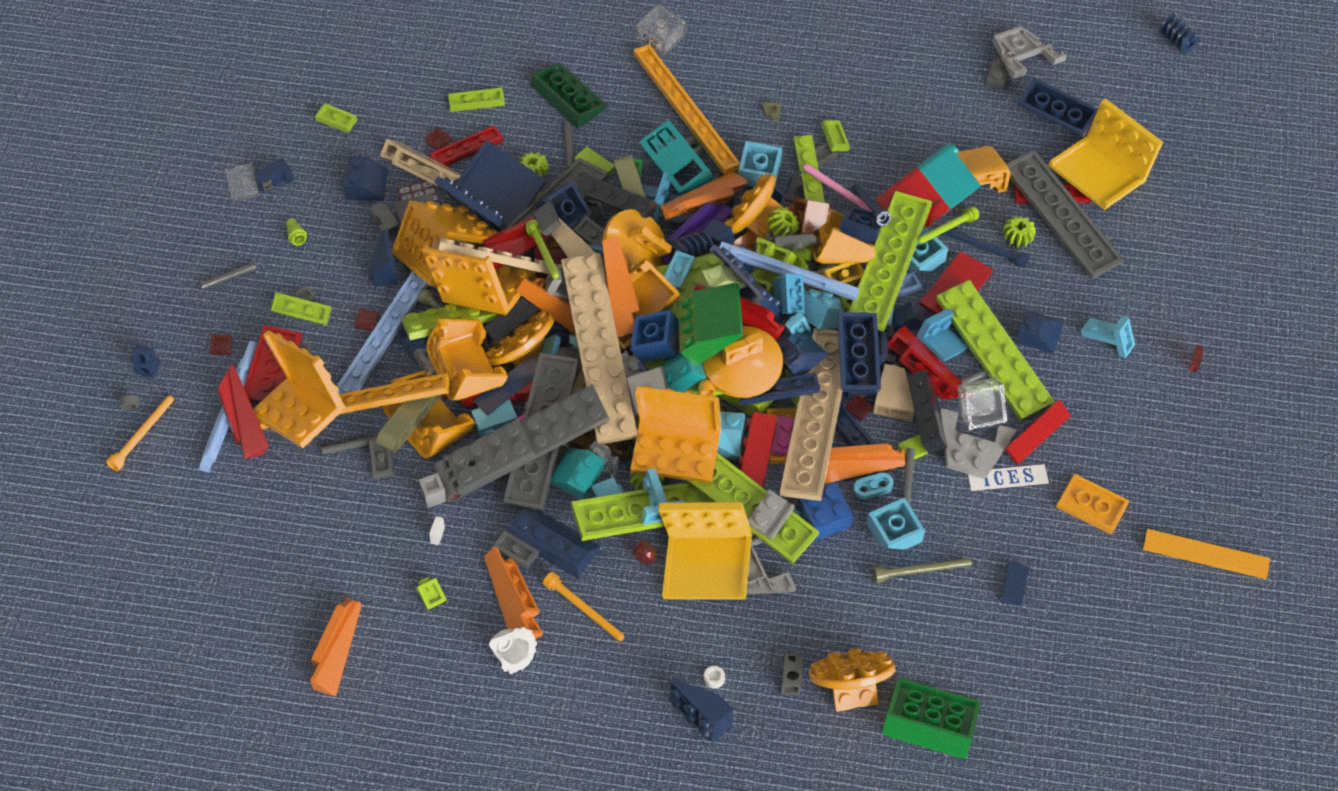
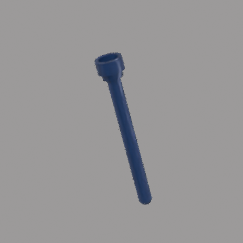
M853 184L852 190L874 213V220L880 226L889 224L891 221L890 213L885 209H880L858 184Z
M952 229L942 233L1011 259L1016 263V266L1025 268L1029 259L1028 253H1014Z

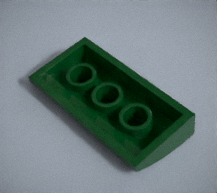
M560 62L544 68L531 76L530 86L576 128L591 121L607 106L605 102Z

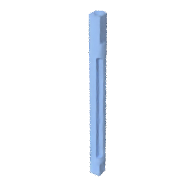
M721 242L719 247L720 249L722 247L726 248L743 263L778 275L802 274L804 284L856 301L860 288L741 247Z
M249 341L243 359L240 360L236 370L243 387L258 344L255 341ZM221 407L200 463L199 470L208 473L217 458L229 428L223 407Z

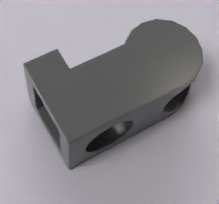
M385 203L374 204L372 216L374 222L380 225V237L383 231L388 230L389 239L397 236L400 229L399 223Z
M785 653L781 694L800 696L803 668L802 654Z

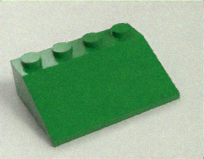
M737 283L692 291L677 301L680 353L695 367L743 337L740 294Z
M898 677L882 735L929 748L933 751L946 753L957 758L966 759L981 701Z

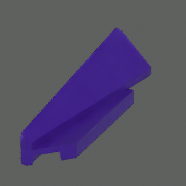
M707 202L668 238L669 244L673 240H678L686 235L704 230L714 219L723 223L732 213V209L722 202L719 204ZM670 253L660 256L663 265L671 263Z

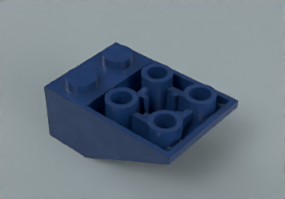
M675 679L670 680L669 701L675 709L679 708L684 713L685 719L690 724L694 723L699 728V733L705 739L709 738L713 743L732 727L733 708L719 694Z

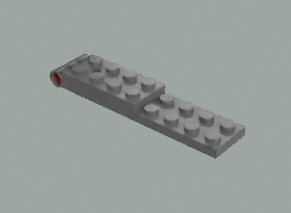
M591 384L522 421L516 419L443 457L444 460L436 462L433 465V469L440 476L447 501L455 502L476 489L609 421L610 418L594 385Z

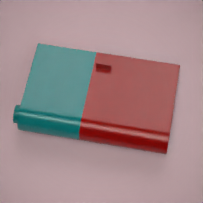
M946 143L875 200L882 209L887 211L895 191L932 201V206L924 225L928 228L980 188L981 185L958 157L959 151L953 143L951 145Z

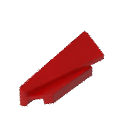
M536 217L526 219L484 239L483 247L493 249V254H497V251L511 253L512 258H515L516 255H521L537 245L534 237L529 236L525 229L529 221L537 220ZM541 232V236H542L543 240H546L547 238H549V237L552 236V234H549L548 236H545V235ZM492 262L495 270L504 265Z
M697 283L694 291L707 288ZM740 296L742 325L761 329L777 340L784 331L785 326L773 320L775 315L770 310Z
M903 326L888 342V348L901 355L898 361L913 374L923 370L927 371L933 380L935 393L942 399L961 397L966 399L972 393L907 327Z
M232 365L217 389L218 396L235 443H241L244 459L264 455L269 447L235 366Z

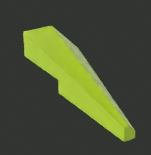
M760 237L756 239V253L793 265L797 256L792 251L779 247L773 242ZM754 267L751 276L774 296L773 280L780 278V275Z

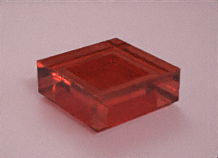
M438 127L425 138V143L436 150L445 147L451 141V136Z
M359 309L354 323L355 328L373 332L379 318V312Z
M212 335L211 355H231L232 335Z
M1195 346L1189 371L1198 372L1202 360L1203 346Z
M856 396L846 406V409L855 419L861 422L873 410V405L861 396Z

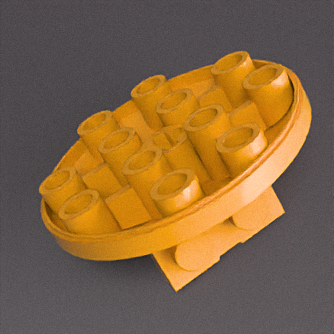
M772 173L762 174L755 182L757 185L742 195L740 198L742 200L741 204L735 205L732 208L731 218L727 219L723 224L731 227L733 234L747 228L757 237L764 239V236L770 231L768 230L769 226L766 224L768 221L767 217L776 208L782 207L771 198L776 177Z
M634 209L624 210L615 214L608 221L602 239L603 242L604 240L618 237L629 272L645 257L656 267L663 266L660 256L669 254L672 246L666 242L658 224L651 217L643 218Z
M545 310L539 313L535 312L497 343L491 340V347L486 352L490 365L496 366L512 362L517 367L532 354L539 359L543 339L554 323L551 314Z
M743 326V337L702 362L707 379L713 383L714 388L733 397L749 398L766 392L777 382L782 372L783 356L778 343L772 336L761 329Z
M856 648L844 654L839 652L829 653L827 658L812 663L809 669V676L814 684L832 689L834 707L837 712L853 709L854 707L878 705L876 684L894 674L895 662L891 657L887 656L885 651L861 652V649Z

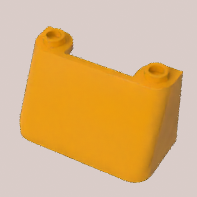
M983 146L981 148L960 151L957 154L980 185L988 184L990 189L995 186L997 193L1007 191L1010 170L993 147Z
M829 208L830 213L826 223L812 233L819 239L820 243L818 247H810L815 261L822 264L866 263L868 260L871 261L876 252L874 245L867 244L840 232L839 228L844 214Z
M647 257L630 272L640 306L639 311L633 312L634 317L660 312L665 306H674L680 300L678 297L680 292ZM633 333L618 337L619 345L623 349L627 346L631 348Z
M438 319L427 340L426 351L437 375L447 373L449 377L448 393H446L449 400H461L501 387L508 378L503 367L497 366L492 369L481 346L486 337V330L480 320Z
M427 369L394 379L390 384L434 375ZM439 398L407 440L423 458L427 459L440 453L470 433L476 422L466 413L456 418ZM403 402L383 406L386 416L390 419Z

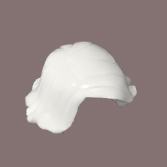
M520 627L501 630L491 638L489 645L494 656L502 663V669L512 674L520 669L523 670L530 663L536 652L535 646L537 642L531 630Z

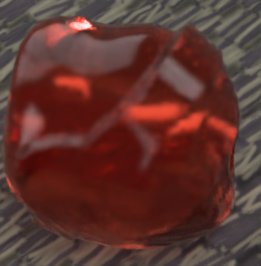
M643 540L636 544L633 549V555L641 564L650 565L656 558V548L650 542Z

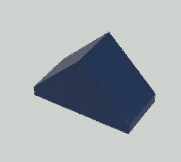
M913 301L894 310L892 317L894 331H898L903 326L909 330L920 329L924 321L930 318L929 310Z

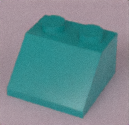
M678 353L677 356L672 357L661 365L664 368L668 389H672L675 392L683 393L706 378L702 363L695 367L681 353Z
M569 448L554 471L551 483L584 500L590 493L591 486L596 483L604 470L605 459L588 450Z

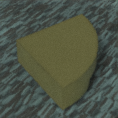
M762 102L764 114L769 119L779 122L781 103Z

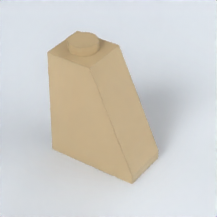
M885 364L881 377V390L877 393L874 414L909 422L913 421L914 407L904 368Z

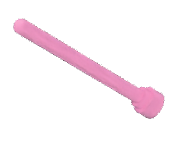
M805 164L803 166L806 172L860 208L871 211L859 197L811 165Z

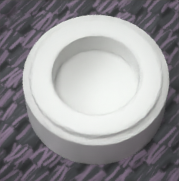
M718 666L708 667L704 671V683L710 688L722 686L725 680L723 669Z

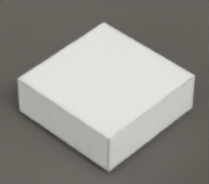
M436 516L429 533L431 544L438 545L445 530L444 520L441 517Z

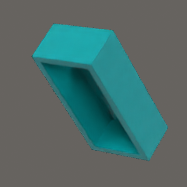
M667 120L639 141L645 153L662 174L664 172L668 173V180H670L671 186L679 195H684L715 180L710 170L670 120ZM694 160L702 172L681 187L673 175Z

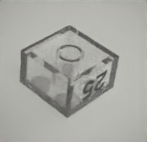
M658 4L636 25V40L644 45L650 44L656 53L664 57L686 36L687 21Z
M996 377L958 385L961 422L968 430L1007 422L1004 385Z

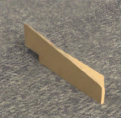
M386 139L380 157L393 160L392 164L436 185L434 181L438 176L442 179L447 177L454 181L462 175L397 140Z
M559 218L561 225L551 234L568 258L597 254ZM602 259L604 274L608 288L605 261Z

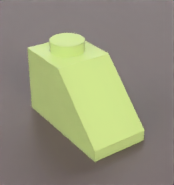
M718 265L702 271V285L706 288L737 283L739 289L746 287L744 280L731 267Z

